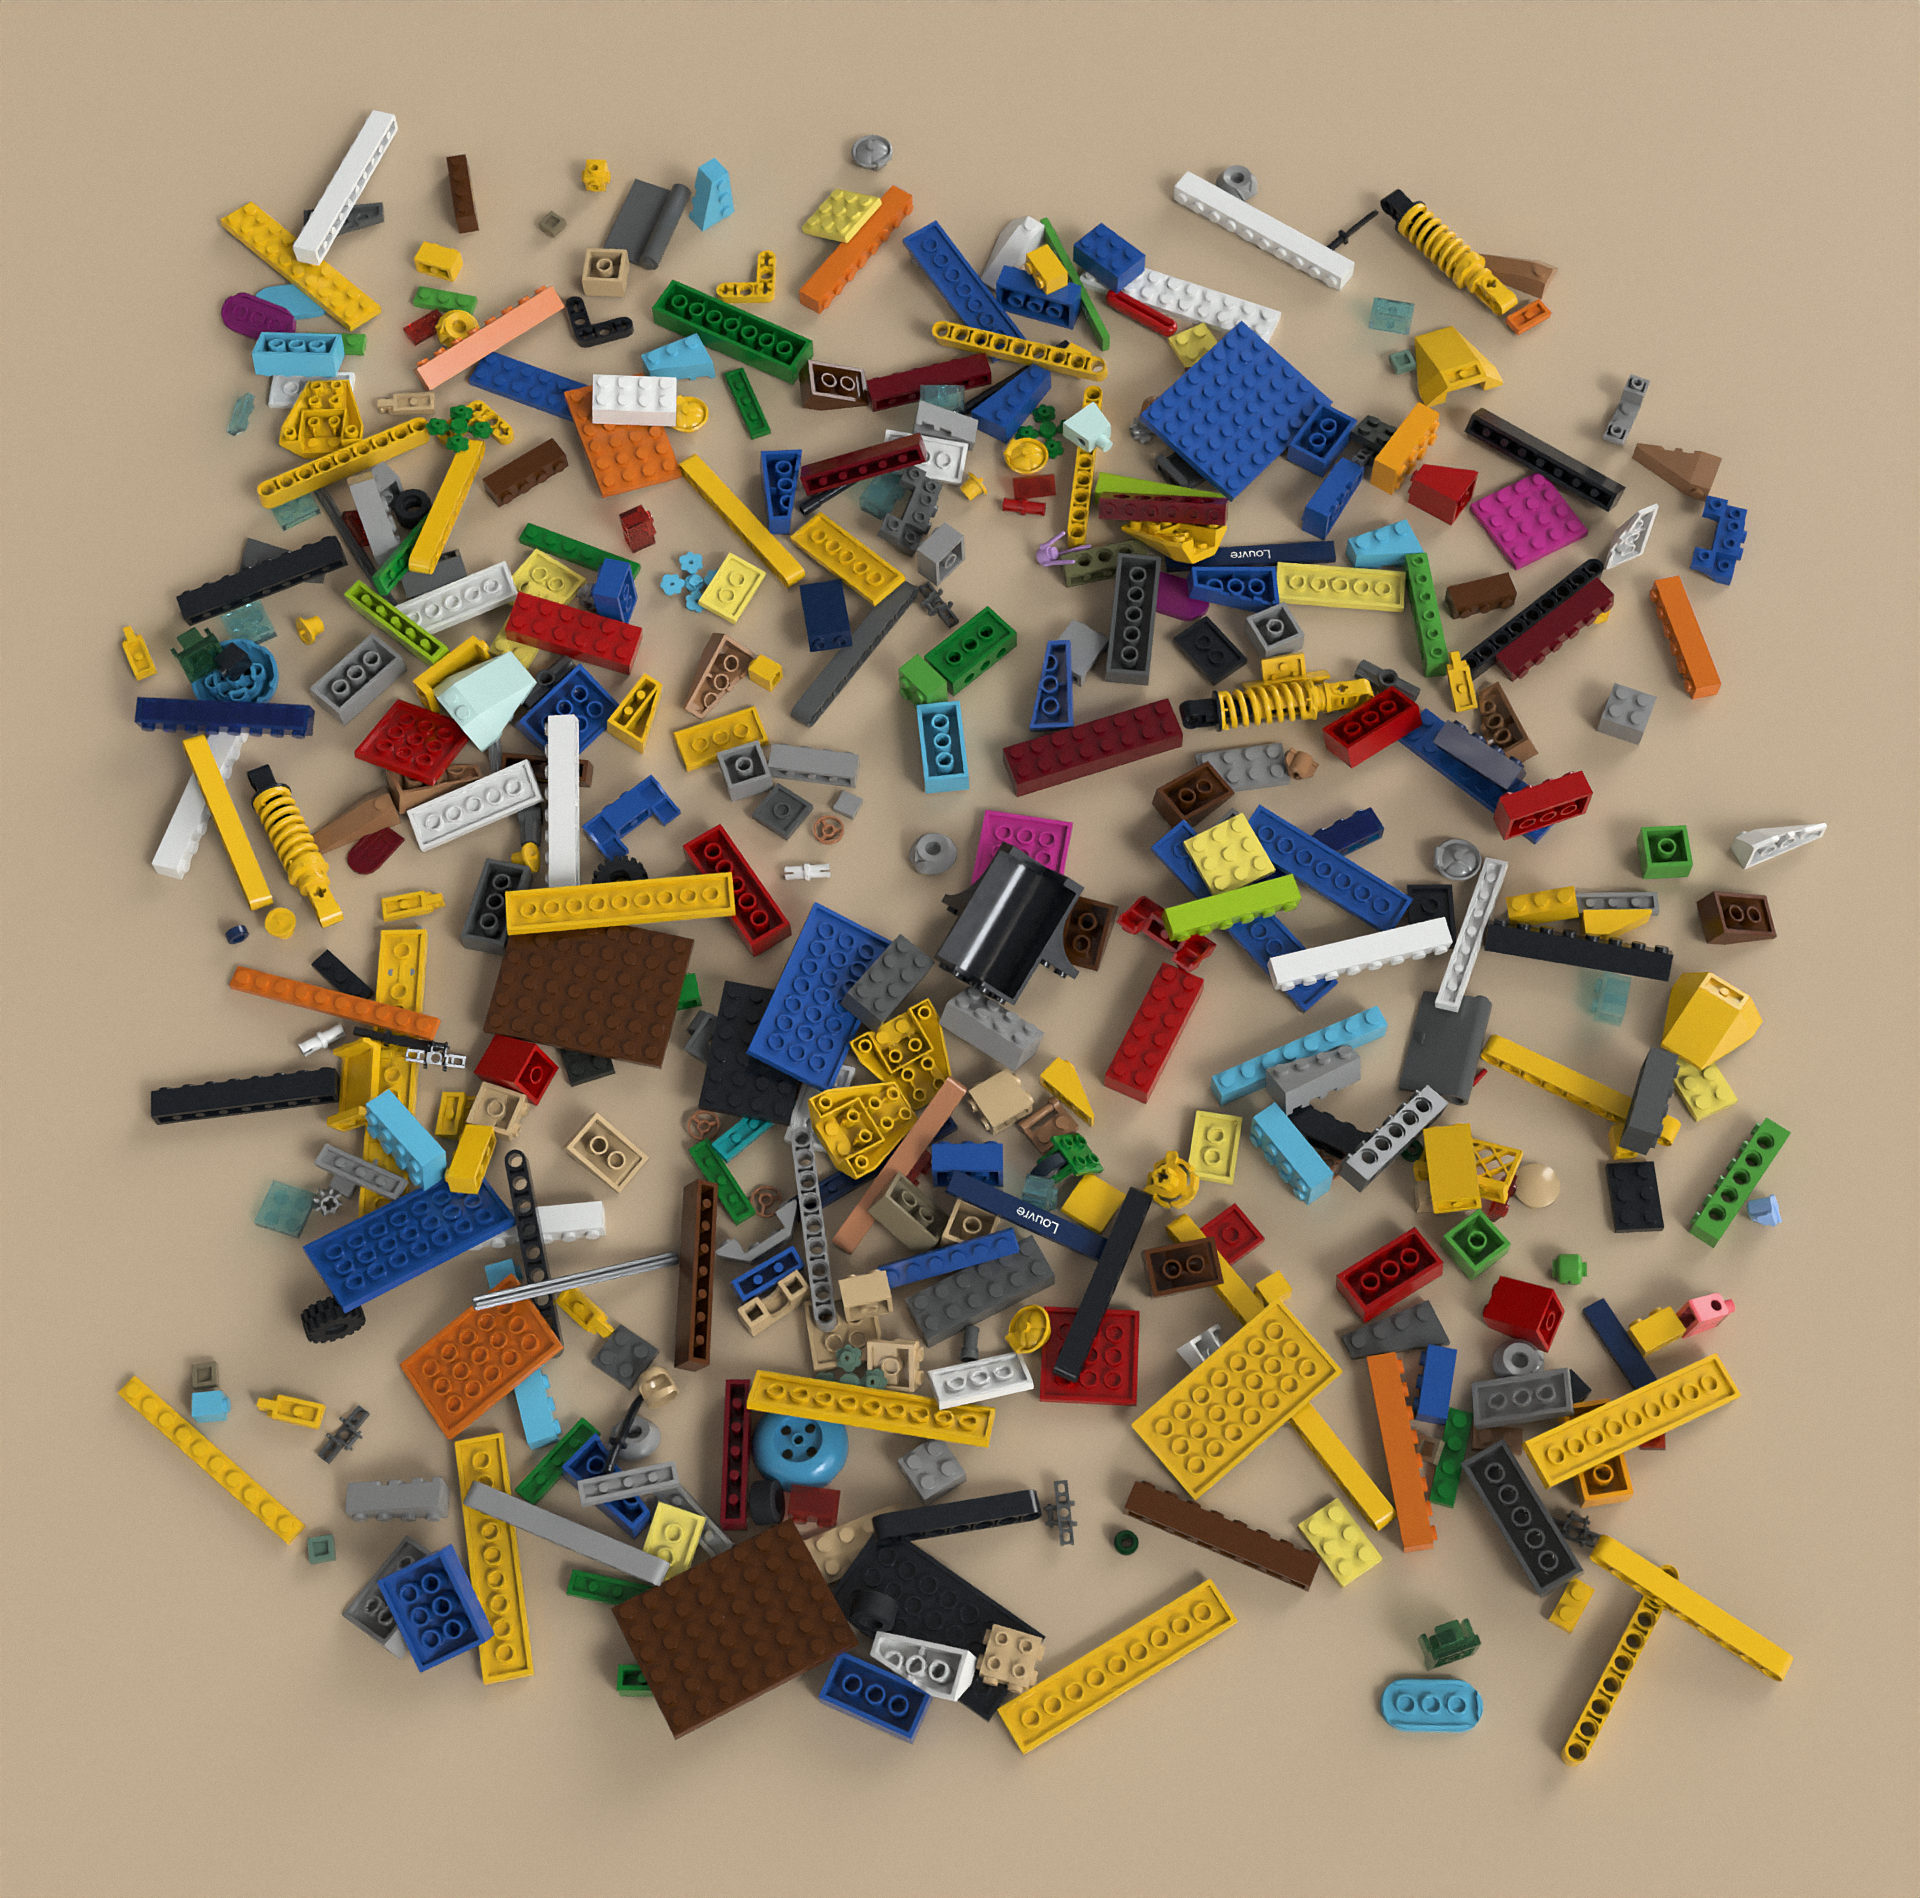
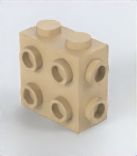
M1008 1068L1003 1071L998 1070L994 1072L989 1079L984 1082L975 1083L968 1091L969 1100H967L970 1109L973 1112L977 1111L981 1117L979 1119L981 1125L986 1131L990 1130L993 1136L1032 1113L1033 1098L1028 1091L1024 1092L1022 1090L1020 1079L1015 1073L1011 1074Z
M993 1624L992 1630L987 1629L983 1644L987 1645L985 1655L980 1654L977 1661L976 1669L980 1670L979 1677L984 1678V1683L992 1686H997L998 1683L1007 1685V1689L1020 1694H1022L1023 1690L1028 1692L1030 1685L1035 1686L1039 1671L1034 1670L1036 1661H1042L1046 1646L1041 1645L1042 1638Z

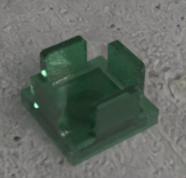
M195 627L178 636L177 640L184 649L182 652L177 653L174 648L170 649L175 661L183 670L190 683L215 670L217 665L214 658L223 651L218 639L211 633L208 627L204 629L207 635L205 638L201 636Z
M1468 1618L1463 1619L1461 1624L1458 1620H1453L1436 1626L1434 1629L1436 1635L1430 1636L1429 1640L1426 1633L1421 1634L1418 1638L1425 1657L1424 1663L1428 1671L1475 1655L1481 1646L1478 1634H1474Z

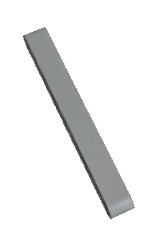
M798 1127L791 1134V1144L813 1312L817 1328L823 1332H829L837 1325V1315L814 1145L811 1132L805 1127ZM801 1138H806L807 1142L804 1144L797 1143V1140ZM802 1160L811 1161L806 1166H802L799 1164ZM807 1181L813 1182L811 1187L806 1188L802 1186ZM809 1203L816 1204L814 1209L809 1210L805 1208ZM812 1225L819 1226V1229L815 1232L808 1230ZM815 1247L823 1249L818 1254L811 1253V1250ZM819 1269L826 1271L823 1276H815L814 1272ZM820 1292H827L829 1294L825 1299L817 1298ZM825 1314L832 1316L827 1322L819 1320Z
M474 1480L463 1501L464 1505L654 1586L661 1585L671 1565L663 1559Z

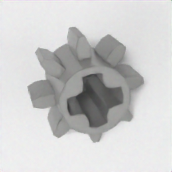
M1139 417L1134 418L1133 424L1129 425L1133 440L1137 439L1140 443L1150 441L1151 435L1154 433L1138 419Z
M587 583L583 588L580 587L577 593V597L580 598V605L589 610L595 609L594 598L591 596L593 583Z
M328 1186L327 1189L318 1188L319 1192L317 1195L312 1196V1199L317 1202L313 1208L316 1211L321 1210L323 1216H326L327 1213L336 1214L338 1206H342L341 1201L338 1200L341 1196L339 1191L333 1192L331 1186Z

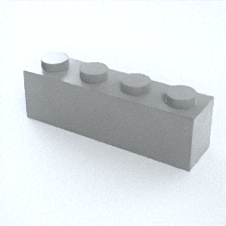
M782 743L779 745L772 744L768 768L772 778L856 788L860 762L859 755L852 752H833L830 749L817 750L807 746L794 747Z

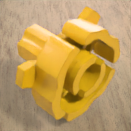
M1167 1151L1165 1158L1154 1163L1153 1172L1147 1174V1186L1142 1191L1152 1194L1153 1200L1166 1209H1170L1172 1206L1176 1209H1181L1188 1205L1196 1196L1200 1178L1193 1173L1195 1171L1193 1165L1178 1158L1177 1151ZM1181 1167H1185L1187 1170H1189V1171L1191 1172V1173H1189V1174H1190V1184H1189V1186H1187V1177H1188V1176H1187V1174L1185 1173V1171H1184ZM1181 1196L1179 1200L1173 1201L1171 1204L1163 1201L1161 1198L1172 1199Z

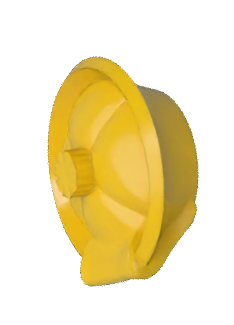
M449 311L442 315L435 326L439 343L451 347V341L460 336L462 339L469 336L467 332L476 326L479 328V324L466 311Z
M679 394L676 397V426L671 427L683 433L697 431L708 419L709 411L707 405L699 398L692 396L683 397Z
M1012 438L1003 452L1007 465L1013 471L1022 475H1031L1038 472L1048 461L1047 448L1042 442L1033 438H1020L1017 440Z
M1031 1304L1024 1306L1013 1316L1009 1325L1008 1335L1005 1336V1339L1016 1354L1031 1353L1047 1343L1051 1334V1326L1046 1310L1039 1305Z

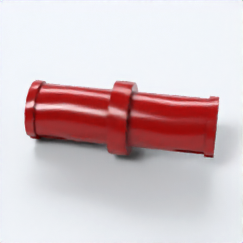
M1004 498L1002 508L1003 511L1017 512L1024 516L1026 514L1044 516L1046 503L1032 502L1025 498L1022 500Z

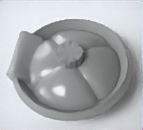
M867 135L858 139L851 149L853 159L868 170L878 171L884 168L888 161L892 160V145L887 139L878 135Z
M1231 166L1217 177L1216 187L1244 202L1257 195V179L1244 166Z
M924 834L912 844L909 860L919 874H940L947 871L954 864L957 856L956 846L949 837L943 834Z
M1449 839L1438 847H1434L1433 866L1449 879L1456 881L1467 880L1479 871L1481 855L1478 849L1469 841Z
M1510 1339L1500 1344L1495 1350L1492 1360L1493 1369L1498 1378L1544 1371V1353L1526 1340Z
M635 1417L625 1440L628 1446L626 1449H620L618 1457L626 1460H637L650 1455L660 1443L661 1434L659 1428L651 1421ZM624 1419L612 1428L610 1437L616 1438ZM609 1442L607 1448L612 1449V1445Z

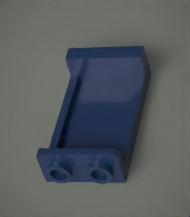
M841 579L799 585L810 652L852 646L851 630Z

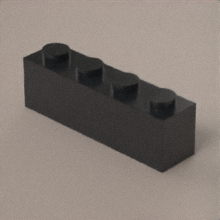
M1311 1104L1304 1108L1298 1106L1293 1109L1292 1114L1287 1116L1311 1146L1324 1150L1325 1153L1338 1159H1344L1349 1153L1354 1155L1356 1147L1363 1140L1366 1142L1370 1140L1368 1138L1371 1134L1370 1132L1364 1133L1356 1129L1349 1122L1343 1123L1335 1119L1328 1112H1320L1314 1109Z

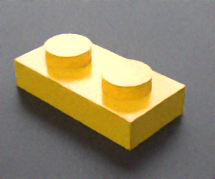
M1577 1578L1569 1582L1548 1621L1571 1634L1595 1589Z

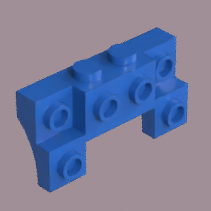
M1707 495L1702 517L1718 523L1711 550L1695 547L1690 569L1710 576L1716 583L1730 585L1736 560L1740 561L1743 554V548H1740L1741 543L1744 544L1747 536V531H1744L1747 509L1727 505L1728 500Z
M650 775L631 790L622 793L615 802L606 805L599 814L585 823L582 829L587 837L597 846L602 856L613 861V856L618 855L619 859H622L623 855L629 853L628 848L620 839L652 815L665 826L679 816L681 811L666 794L660 783Z

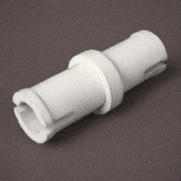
M805 863L803 866H785L784 872H794V874H786L785 880L805 879L810 881L811 878H830V871L821 872V870H829L830 864L810 865V863Z
M340 1023L322 1033L320 1031L317 1032L315 1037L298 1044L304 1057L322 1047L324 1049L327 1048L328 1044L345 1037L346 1034Z

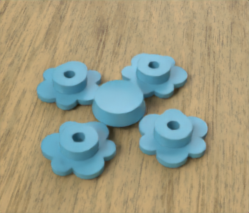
M688 552L679 558L681 569L692 575H689L684 582L683 579H679L677 574L672 576L666 574L662 578L663 582L660 583V587L664 589L666 595L671 596L674 593L680 594L681 589L686 586L687 590L692 592L691 595L686 596V608L700 613L702 609H705L696 603L703 595L700 590L704 583L705 585L710 584L719 569L715 571L709 570L708 576L704 577L703 580L701 576L695 574L697 569H702L703 567L701 563L702 556Z

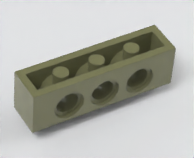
M1130 539L1122 543H1111L1103 547L1089 548L1084 551L1069 552L1061 555V560H1075L1074 564L1061 565L1066 587L1069 588L1116 578L1118 553L1148 556L1145 543L1138 539Z

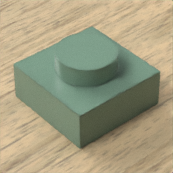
M1409 349L1389 355V361L1396 375L1416 370V363Z
M332 1534L307 1538L309 1563L311 1565L336 1561L335 1541Z

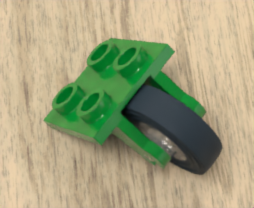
M1079 1133L1052 1136L1050 1141L1055 1147L1037 1160L1036 1163L1038 1165L1033 1168L1029 1176L1036 1187H1043L1050 1183L1051 1185L1054 1183L1058 1184L1072 1173L1075 1176L1101 1173L1104 1168L1100 1164L1099 1158L1088 1147L1085 1138Z

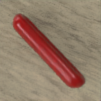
M1112 290L1106 293L1105 300L1110 307L1160 335L1170 337L1177 331V323L1173 319L1122 291L1116 294Z

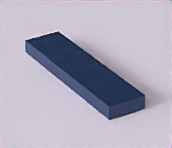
M1604 1298L1582 1310L1634 1391L1658 1380Z

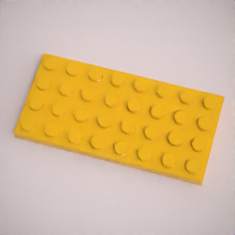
M1277 1297L1135 1420L1131 1426L1196 1501L1341 1375L1343 1371Z

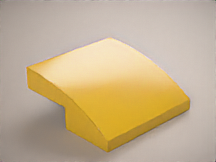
M442 1092L435 1135L437 1137L458 1140L460 1133L464 1131L466 1119L476 1096H467L464 1092Z
M1087 1174L1070 1194L1062 1206L1061 1212L1101 1235L1112 1222L1115 1213L1123 1205L1126 1194L1095 1175Z

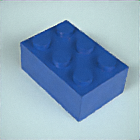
M1103 223L1097 225L1073 245V262L1116 294L1145 270V254Z
M1320 402L1289 444L1287 460L1323 478L1351 441L1349 435L1356 427L1357 420Z
M605 558L603 565H600L598 568L597 582L593 583L591 587L594 607L597 610V615L629 624L638 599L630 563Z
M941 1141L937 1144H932L933 1187H947L955 1170L992 1187H1003V1143L998 1144L996 1141H987L984 1144H975L972 1141H964L961 1144H951L947 1141Z

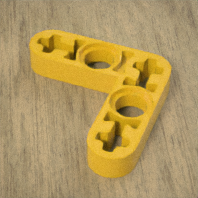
M764 250L759 253L757 282L721 283L716 288L717 298L726 303L771 302L775 298L777 263L774 252ZM766 259H769V266H765ZM763 274L772 275L769 279L761 278ZM764 287H768L767 294H764ZM743 290L751 291L746 296L740 294Z
M475 400L466 406L473 410L471 415L473 418L467 420L468 427L474 425L475 422H487L494 419L496 423L490 426L493 429V433L489 435L501 445L512 443L514 440L512 427L483 401ZM450 418L448 421H446V423L451 425V422L454 419ZM449 430L445 432L447 435L437 434L439 442L446 445L447 438L453 437L456 434Z

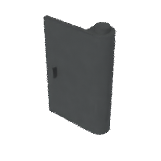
M635 179L603 249L627 250L629 263L641 266L647 270L657 269L691 196L690 189L678 183L674 184L671 190Z
M1423 991L1399 1090L1415 1092L1418 1089L1422 1091L1428 1085L1439 1095L1445 1096L1448 1102L1459 1106L1467 1105L1492 1003L1487 997L1481 995L1476 997L1463 996L1457 1013L1436 1008L1435 1001L1438 993Z

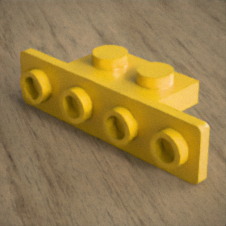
M1298 652L1260 658L1262 679L1242 682L1241 685L1243 689L1251 688L1255 691L1258 686L1266 689L1267 686L1274 685L1278 688L1279 684L1282 683L1290 685L1292 682H1297L1299 684V681H1306L1307 679H1312L1314 684L1325 682V679H1330V674L1327 670L1306 672L1304 653Z

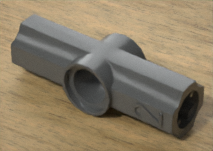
M562 655L548 669L540 670L536 674L535 681L537 683L522 706L527 710H531L576 667L573 661L567 655Z
M1364 659L1363 661L1361 660L1354 673V677L1358 679H1367L1371 686L1377 688L1378 693L1393 686L1415 702L1421 691L1420 688L1399 678L1394 670H1383Z
M541 802L518 812V820L521 827V847L529 842L534 843L537 847H541L543 811Z

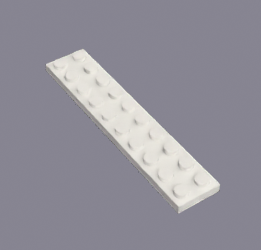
M1147 268L1121 290L1162 314L1196 325L1204 322L1208 329L1224 334L1229 333L1242 320L1267 344L1281 318L1280 311ZM1083 271L1080 280L1084 288L1104 295L1111 290L1087 271Z

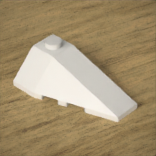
M1030 216L1013 219L1001 231L981 277L986 287L996 292V282L1004 265L1019 269L1026 261V254L1037 249L1044 242V225Z
M1657 503L1637 511L1615 531L1604 564L1605 570L1643 554L1659 508Z
M1819 823L1755 829L1750 832L1743 831L1734 837L1731 850L1743 869H1747L1821 838L1827 825Z
M880 1631L876 1633L870 1656L932 1697L954 1702L971 1685L978 1658L968 1650Z

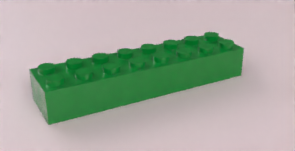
M675 280L670 282L652 307L655 324L684 337L697 333L704 346L792 385L799 378V372L807 360H811L814 356L812 340Z

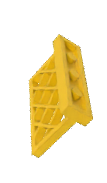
M1472 1138L1474 1155L1478 1160L1475 1161L1476 1168L1481 1166L1485 1172L1477 1175L1480 1197L1505 1204L1508 1198V1189L1523 1157V1150ZM1425 1148L1420 1159L1416 1160L1413 1165L1415 1181H1429ZM1485 1149L1492 1152V1155L1483 1159L1478 1154V1152ZM1506 1155L1515 1157L1512 1162L1503 1164L1500 1159ZM1497 1160L1500 1166L1489 1171L1485 1164ZM1501 1172H1504L1507 1176L1504 1182L1495 1180L1492 1177Z

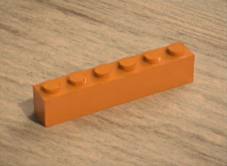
M1680 576L1655 580L1649 592L1652 602H1655L1657 617L1662 621L1664 635L1670 641V651L1676 657L1677 669L1683 675L1686 692L1690 693L1692 700L1717 695L1722 683Z

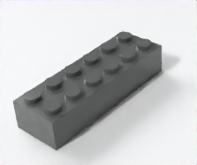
M1118 553L1105 682L1145 686L1149 684L1161 557Z
M1033 1235L1018 1242L1020 1247L1018 1253L969 1266L905 1299L906 1308L928 1348L963 1331L965 1326H973L1055 1284V1274Z
M1504 1439L1461 1463L1463 1470L1540 1598L1547 1596L1584 1574V1570Z

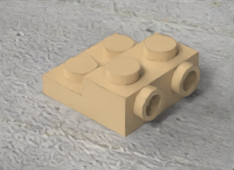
M483 1081L466 1119V1124L493 1126L496 1138L511 1142L513 1137L517 1138L520 1134L521 1124L519 1122L521 1118L526 1117L529 1113L530 1104H527V1096Z
M919 1340L867 1341V1370L882 1369L884 1377L888 1380L887 1385L884 1386L885 1390L915 1392L919 1385L923 1384L924 1372L919 1370V1361L923 1360L924 1349L919 1347Z

